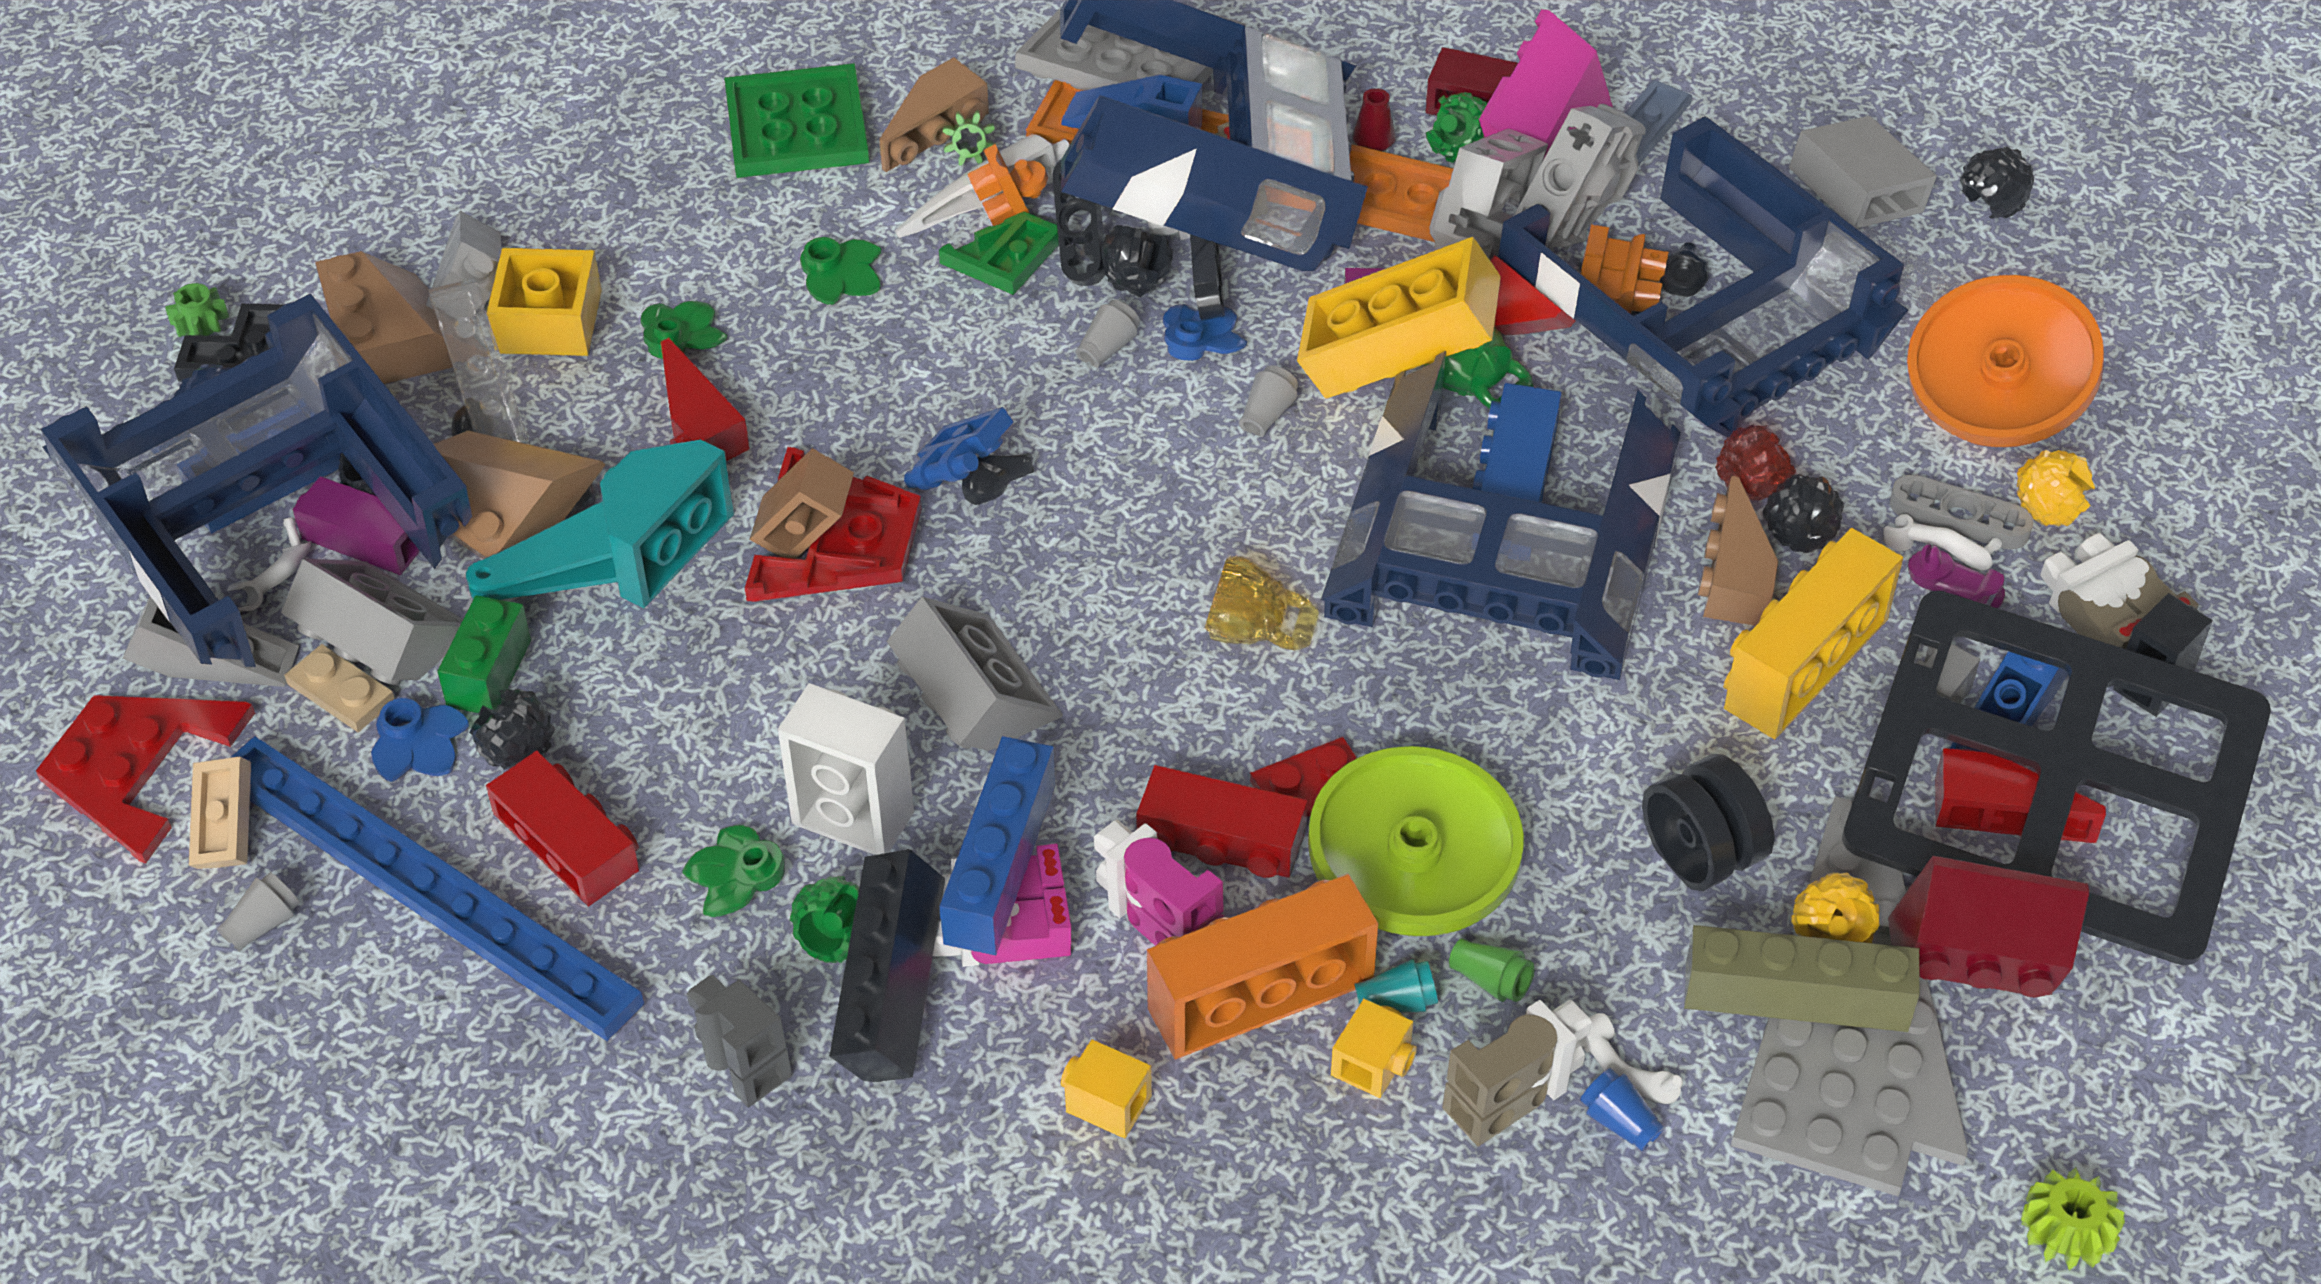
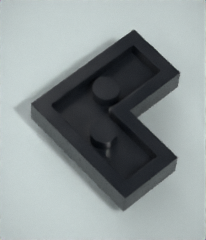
M241 303L231 336L185 335L174 367L178 382L192 377L193 371L199 369L203 364L222 365L225 368H233L243 363L249 357L269 350L265 336L266 333L271 331L267 315L285 304Z

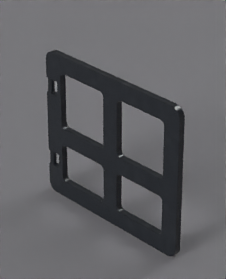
M1932 591L1927 593L1920 601L1843 829L1842 841L1845 848L1855 856L1917 877L1932 856L2053 877L2052 868L2076 788L2081 785H2087L2188 818L2195 823L2196 833L2173 915L2162 917L2089 892L2081 932L2175 964L2191 965L2200 960L2208 945L2270 717L2271 707L2266 697L2258 691L1948 592ZM1956 637H1965L2064 669L2069 675V680L2054 728L2050 731H2043L1942 698L1937 693V685L1952 640ZM1920 644L1938 649L1932 668L1914 663ZM2110 686H2118L2222 721L2224 732L2210 781L2200 782L2094 746L2092 735L2106 689ZM1931 734L2032 767L2037 771L2038 781L2016 853L2011 863H2000L1901 830L1894 824L1896 809L1919 740L1923 735ZM1875 777L1894 782L1887 802L1869 797Z

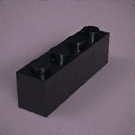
M911 849L866 856L863 863L829 1057L861 1080L867 1082L912 1078L914 1074L945 877Z

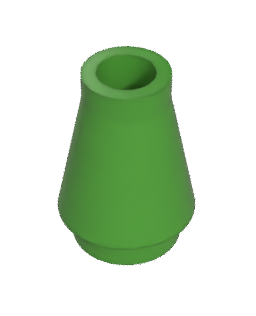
M1462 938L1454 945L1449 957L1450 969L1460 972L1500 1002H1504L1506 998L1514 1002L1520 1001L1527 993L1534 976V963L1525 959L1524 952L1519 950L1473 943Z

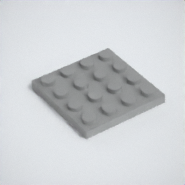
M1060 9L1016 52L1015 68L1031 72L1032 75L1038 78H1051L1071 84L1072 87L1079 90H1089L1155 75H1164L1203 84L1213 73V68L1087 25L1077 44L1060 39ZM1222 17V18H1224V19H1227V20H1230V21H1233V22H1236V23H1238V24H1241V25H1244V26H1245V23H1243V22H1239V21H1236V20H1232V19H1229V18Z

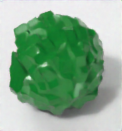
M1466 92L1464 94H1453L1448 98L1443 95L1439 99L1441 106L1437 113V120L1434 122L1433 130L1425 132L1432 151L1436 154H1441L1445 157L1446 161L1451 163L1456 162L1460 147L1485 138L1479 118L1487 103Z
M829 876L826 879L818 880L814 884L805 885L792 902V912L789 921L793 923L794 938L798 940L808 955L824 961V963H842L847 959L859 886L853 882H847L845 876Z

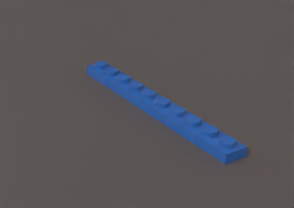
M256 736L230 757H242L251 762L250 802L605 1041H608L644 1005L641 991Z

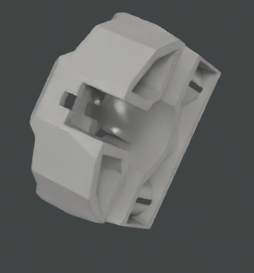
M1599 104L1597 108L1593 106L1571 108L1514 216L1536 204L1541 205L1550 212L1545 245L1549 249L1587 241L1586 230L1600 217L1609 204L1622 199L1638 170L1639 163L1636 153L1642 135L1646 134L1644 125L1622 111L1606 104Z
M1508 128L1460 147L1449 186L1439 192L1430 223V234L1435 241L1434 251L1474 237L1489 260L1494 255L1498 257L1503 221L1513 217L1502 212V209L1508 198L1519 202L1522 201L1543 162L1548 144Z

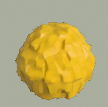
M2044 450L2034 459L2028 458L2024 466L2017 471V495L2020 499L2021 507L2025 508L2032 515L2033 520L2044 526H2069L2081 512H2085L2091 506L2086 500L2085 495L2082 494L2083 491L2095 489L2092 481V471L2084 457L2076 456V454L2057 450L2050 452Z
M1833 872L1825 877H1821L1818 881L1808 884L1807 888L1797 895L1791 923L1794 925L1793 928L1798 936L1872 943L1874 933L1878 930L1880 924L1879 905L1874 902L1875 898L1872 891L1868 889L1867 882L1861 878L1849 875L1848 872L1841 874Z

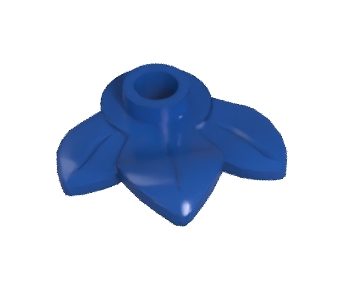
M1185 304L1170 307L1163 316V324L1166 327L1164 341L1168 345V353L1180 360H1198L1203 357L1205 351L1220 354L1234 353L1245 348L1247 341L1236 333L1231 332L1237 323V314L1225 306L1224 317L1201 321L1198 311Z
M398 698L388 702L381 709L377 719L376 727L380 738L371 751L372 761L378 774L383 779L393 782L410 768L419 773L432 776H443L450 773L456 761L454 747L450 738L456 737L469 727L468 720L457 709L446 705L423 708L408 698ZM409 722L407 725L397 726L400 723Z

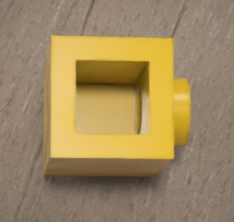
M1363 998L1332 1047L1331 1076L1381 1098L1395 1074L1404 1077L1414 1061L1417 1047L1411 1044L1413 1021L1405 1018L1398 1010L1390 1006H1379Z
M1091 1039L1080 1057L1073 1056L1063 1071L1061 1086L1065 1088L1066 1112L1126 1139L1152 1097L1151 1065Z

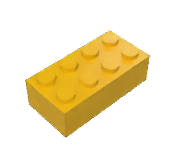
M1470 237L1308 298L1297 362L1327 399L1344 392H1353L1361 386L1384 378L1395 377L1401 372L1427 363L1431 364L1434 362L1436 355L1446 351V357L1466 349L1480 347L1484 343L1492 341L1501 276L1475 238Z
M1852 527L1837 543L1833 540L1827 543L1821 551L1817 563L1809 572L1806 570L1800 571L1791 583L1788 593L1780 601L1777 599L1772 600L1763 611L1759 623L1751 631L1743 630L1735 639L1730 649V656L1733 657L1732 669L1728 673L1723 688L1727 690L1724 709L1775 740L1886 623L1889 618L1903 556Z

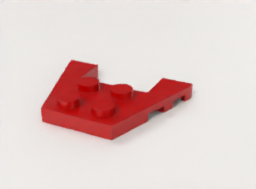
M787 447L778 481L805 456L804 451L794 447ZM867 475L863 480L853 476L842 516L810 545L805 560L754 555L745 584L746 601L756 602L903 582L922 511L921 496Z
M93 695L36 769V773L42 783L80 814L86 815L112 840H116L129 850L131 855L138 861L147 863L172 827L168 818L130 806L132 801L184 732L231 747L255 715V711L251 703L244 701Z

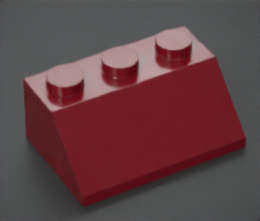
M1932 856L1888 917L1891 945L1919 948V977L1922 979H1938L1968 984L1978 989L1991 988L2020 993L2031 998L2052 995L2073 969L2089 897L2088 883Z

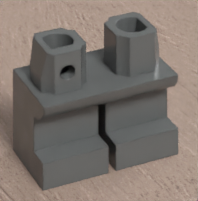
M709 975L686 993L689 1006L695 1012L697 1023L694 1029L696 1037L702 1042L707 1066L717 1071L730 1068L734 1094L748 1108L792 1077L781 1017L740 979L726 988L714 975Z

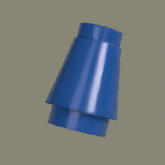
M1612 1068L1607 1069L1598 1076L1580 1098V1101L1588 1108L1586 1115L1630 1144L1635 1145L1641 1152L1648 1147L1650 1141L1654 1142L1665 1129L1627 1075L1624 1073L1619 1076Z

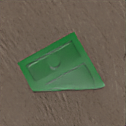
M1023 211L1005 219L999 225L988 226L974 232L975 241L957 249H954L950 243L942 246L939 249V263L1014 295L1059 245L1057 225Z

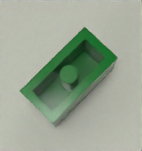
M475 595L437 670L446 706L478 713L482 705L495 710L496 706L501 704L502 698L499 691L509 688L531 642L523 604Z

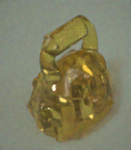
M1230 556L1225 560L1204 628L1209 633L1211 640L1232 644H1254L1258 641L1268 640L1281 648L1296 651L1310 646L1319 612L1310 600L1297 592L1285 589L1282 581L1275 580L1262 566L1250 558ZM1288 605L1300 609L1292 637L1286 635L1280 629L1285 619Z

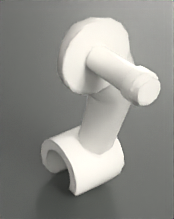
M1907 514L1899 515L1896 518L1895 528L1890 526L1883 528L1885 544L1893 550L1906 551L1913 546L1914 540L1947 550L1965 565L1979 571H1985L1992 567L1991 554L2002 546L2000 539L1993 538L1985 547H1982L1954 530L1913 523L1912 517Z
M293 517L283 519L291 546L283 548V553L277 561L253 580L233 583L228 587L227 591L244 589L248 594L246 605L237 607L240 612L257 609L262 603L263 594L291 576L300 566L302 558H305L309 553L311 541L300 542L295 525L296 520Z
M1597 1013L1589 1017L1592 1022L1590 1034L1578 1042L1586 1052L1592 1053L1604 1071L1612 1068L1619 1076L1625 1073L1642 1097L1657 1103L1670 1104L1679 1098L1683 1080L1679 1075H1674L1668 1071L1653 1072L1629 1066L1618 1056L1608 1042L1615 1036L1614 1027L1608 1016L1603 1013Z

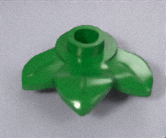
M818 237L810 240L805 245L804 251L800 256L801 268L807 274L806 288L817 301L828 305L835 304L843 293L852 296H867L877 293L881 289L880 280L869 264L879 257L881 248L873 243L859 239H851L840 244L828 237Z
M701 301L682 302L674 309L662 303L652 304L642 312L640 323L645 328L643 341L648 346V352L660 359H663L661 341L670 338L685 353V348L704 350L716 347L727 340V334L711 327L715 318V309L710 304Z
M734 825L720 829L717 835V846L705 847L695 852L683 867L682 873L691 882L709 888L703 905V914L709 917H719L745 907L756 891H768L778 885L785 873V856L776 843L769 840H761L755 829L744 825Z

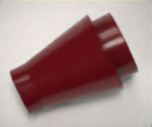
M1372 88L1363 94V103L1352 132V139L1358 146L1385 151L1395 142L1396 132L1389 104L1390 96L1387 91L1380 88Z

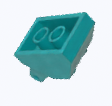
M703 440L630 451L616 466L611 467L600 481L602 502L497 554L471 564L466 571V579L471 597L474 599L475 595L504 600L618 582L620 597L645 608L734 515L725 451Z

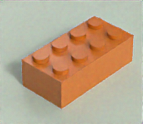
M1346 874L1333 880L1315 882L1306 890L1282 899L1274 898L1267 900L1257 908L1237 916L1216 919L1207 927L1181 937H1168L1156 946L1147 949L1148 1011L1176 1060L1356 990L1355 983L1374 977L1378 922L1350 875Z

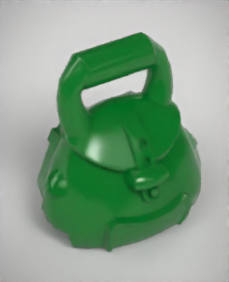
M1495 326L1492 341L1486 342L1480 347L1466 349L1445 357L1443 388L1456 392L1461 396H1475L1480 403L1489 409L1492 401L1501 402L1502 397L1501 395L1495 399L1489 389L1497 385L1507 373L1519 379L1515 383L1516 385L1534 387L1531 374L1519 361L1512 357L1511 349L1505 345L1501 332Z

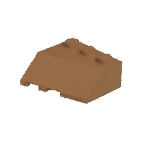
M362 251L315 262L330 318L383 384L490 358L489 354L459 322L426 306L431 291L415 273ZM337 343L343 365L351 362L352 360Z
M466 431L433 444L467 486L472 518L465 527L459 521V528L450 537L482 559L497 554L562 522L605 467V464L600 460L472 431Z

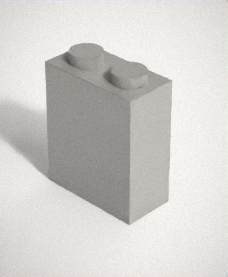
M1871 116L1802 130L1789 165V169L1838 215L1856 229L1923 213L1937 177L1936 174Z

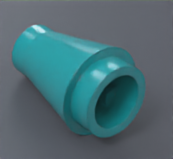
M1412 958L1375 977L1354 984L1359 1005L1364 998L1379 1006H1390L1400 1013L1426 1012L1425 1006L1438 1004L1435 984L1428 960L1415 963Z

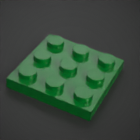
M855 63L724 77L736 178L869 163V152Z

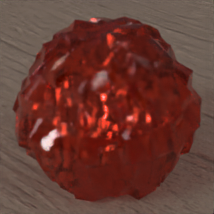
M1754 424L1746 428L1740 427L1734 430L1731 436L1724 441V446H1722L1721 452L1716 458L1717 464L1715 466L1717 475L1724 481L1727 488L1731 476L1739 477L1749 500L1761 501L1768 498L1771 493L1776 492L1778 484L1784 483L1786 479L1791 478L1796 473V470L1791 465L1787 451L1783 449L1782 445H1779L1780 439L1768 425L1755 426Z

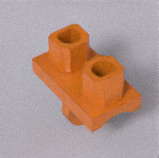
M996 144L984 149L983 151L989 163L967 173L980 201L1003 190V193L982 202L992 225H999L1005 219L1023 211L1029 213L1022 197L1035 199L1041 195V191L1048 181V175L1044 166L1036 161L1020 159L1015 163L1013 170L1009 172Z

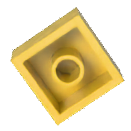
M502 248L486 312L495 354L588 356L602 292L595 250Z

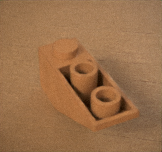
M954 57L921 75L879 138L882 170L888 172L898 165H907L914 160L917 154L931 146L944 144L950 136L943 132V126H956L957 111H960L964 119L973 118V114L976 110H979V122H981L985 115L989 114L987 82Z
M1731 476L1726 495L1717 493L1710 522L1718 523L1719 527L1718 531L1710 529L1704 558L1713 560L1712 567H1703L1697 595L1706 597L1703 617L1756 626L1760 621L1763 611L1773 598L1778 559L1739 477Z

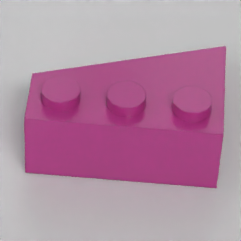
M1541 9L1534 21L1538 26L1536 33L1531 41L1524 40L1516 53L1520 59L1511 77H1503L1481 114L1479 122L1484 137L1509 128L1547 143L1545 158L1571 108L1584 106L1597 108L1599 104H1606L1610 107H1613L1597 51L1550 10Z

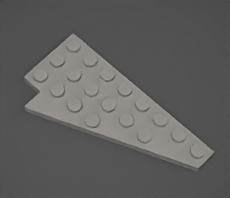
M1835 796L1809 884L1833 872L1839 874L1848 872L1849 875L1861 878L1867 882L1868 889L1872 891L1875 898L1874 902L1879 905L1880 924L1878 930L1874 933L1872 943L1891 945L1888 917L1906 893L1902 871L1855 856L1845 848L1842 841V833L1853 801ZM1919 977L1920 995L1909 1032L1768 1018L1731 1146L1898 1197L1911 1150L1963 1166L1968 1147L1928 980Z

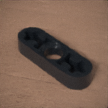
M1060 160L1053 170V188L1061 268L1063 273L1074 284L1091 286L1099 283L1105 276V269L1100 254L1101 245L1104 243L1101 205L1061 192ZM1080 210L1090 212L1091 221L1085 230L1081 232L1069 230L1068 222L1075 212ZM1076 244H1084L1086 256L1094 262L1087 265L1086 273L1081 274L1074 267L1081 264L1082 261L1081 250Z
M1190 234L1193 285L1200 319L1204 321L1224 317V296L1218 243Z

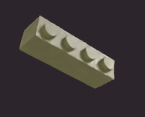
M1693 925L1685 968L1684 1009L1909 1032L1920 995L1919 948Z

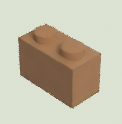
M812 448L763 495L749 540L779 557L796 559L842 516L854 472Z

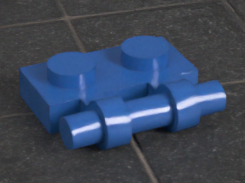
M1000 407L943 426L917 454L920 460L913 469L905 473L904 482L906 486L913 489L930 490L940 486L943 480L956 482L965 479L970 472L978 467L979 462L975 454L983 458L999 448L1003 443L1001 435L1014 421L1004 407Z

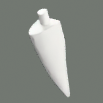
M1031 134L1001 150L1000 154L1009 172L1013 170L1015 163L1020 159L1041 163L1047 172V184L1053 182V170L1056 163L1062 159L1070 144L1067 140L1063 139L1052 145L1039 135ZM988 159L983 161L979 165L975 166L967 173L989 163ZM965 173L921 206L895 230L898 238L905 237L956 215L984 207L982 202L1003 193V190L980 201L967 173Z

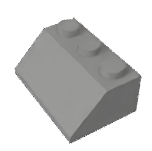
M302 558L281 614L298 623L297 630L300 633L314 639L326 640L335 646L333 650L335 654L349 661L364 663L372 668L370 674L374 678L392 685H399L401 680L421 679L445 657L463 621L461 617L366 561Z
M921 597L886 641L899 658L897 661L899 668L906 675L914 679L923 692L921 697L924 703L939 714L947 725L946 733L949 738L962 748L970 749L974 747L990 751L998 747L1002 736L1016 739L1063 716L988 614Z

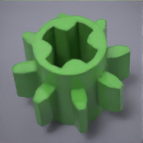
M976 110L973 118L964 119L960 111H957L956 126H943V132L946 135L952 136V141L947 143L943 150L944 152L955 150L959 154L958 164L960 166L964 164L966 157H974L978 164L982 163L981 152L984 148L995 145L993 141L986 139V135L993 132L995 125L991 123L983 126L979 122V110ZM968 128L971 133L979 132L981 134L977 137L976 147L970 148L967 142L962 144L958 142L962 138V129Z
M191 283L179 288L173 293L176 304L165 307L170 325L175 326L178 337L186 334L209 336L214 332H220L219 320L229 318L225 301L220 299L217 288L208 289V287L200 283Z

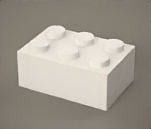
M808 683L778 728L791 822L796 826L874 855L889 853L914 814L905 717L897 715L888 708L874 707L849 698L841 691L827 690Z

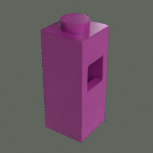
M320 476L310 489L298 498L295 507L292 509L301 539L308 542L311 541V543L357 560L366 561L371 565L395 574L402 575L420 552L377 496Z

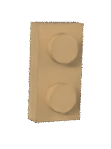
M323 644L318 646L284 675L290 687L358 733L380 714L385 704L395 699L393 691L335 654Z
M233 757L193 763L189 866L196 869L247 864L250 761L242 757Z

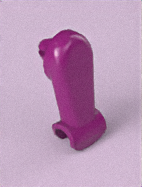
M1926 544L1921 551L1915 553L1909 559L1908 571L1910 578L1915 584L1924 589L1948 592L1985 605L1989 597L1996 594L1990 605L1995 608H2000L2005 599L2004 576L1996 570L1989 569L1984 575L1953 561L1948 553L1939 550L1935 545L1932 548L1931 544Z

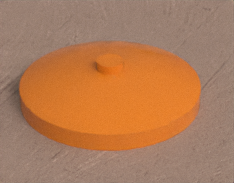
M1998 275L1985 277L1965 283L1943 295L1919 320L1913 331L1908 348L1909 382L1912 393L1921 409L1932 421L1947 432L1981 446H2023L2047 439L2061 432L2087 410L2095 398L2102 381L2104 371L2103 339L2099 326L2089 309L2064 288L2030 276Z

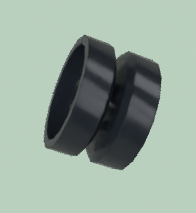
M1710 754L1689 765L1682 774L1673 773L1650 785L1644 791L1642 811L1651 842L1662 859L1682 882L1692 890L1705 891L1726 880L1733 874L1734 870L1743 871L1764 860L1772 853L1775 836L1772 818L1766 802L1752 778L1737 762L1724 754Z

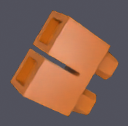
M1591 224L1580 274L1630 314L1632 310L1643 312L1659 303L1662 283L1657 282L1665 274L1669 252L1644 248L1646 234L1635 235L1631 242L1608 238L1609 227Z

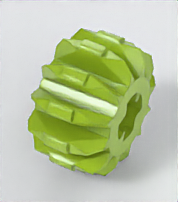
M2076 1167L2068 1172L2066 1178L2052 1169L2045 1176L2043 1183L2035 1182L2030 1187L2026 1197L2027 1204L2024 1205L2021 1213V1225L2029 1228L2027 1233L2028 1245L2047 1244L2043 1253L2045 1262L2055 1258L2058 1252L2065 1255L2064 1260L2069 1271L2074 1266H2077L2080 1256L2084 1262L2093 1268L2101 1261L2103 1254L2110 1255L2111 1252L2115 1251L2120 1240L2119 1233L2125 1223V1212L2116 1208L2119 1202L2117 1199L2118 1191L2100 1190V1175L2088 1182L2081 1179Z

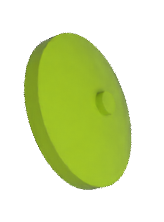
M1416 746L1393 747L1371 752L1353 760L1338 770L1327 781L1316 798L1311 812L1308 834L1309 857L1318 881L1333 880L1349 874L1376 918L1378 929L1406 936L1448 934L1469 927L1487 917L1505 900L1512 890L1520 870L1524 848L1523 827L1518 810L1507 791L1493 776L1475 763L1456 754L1439 749Z

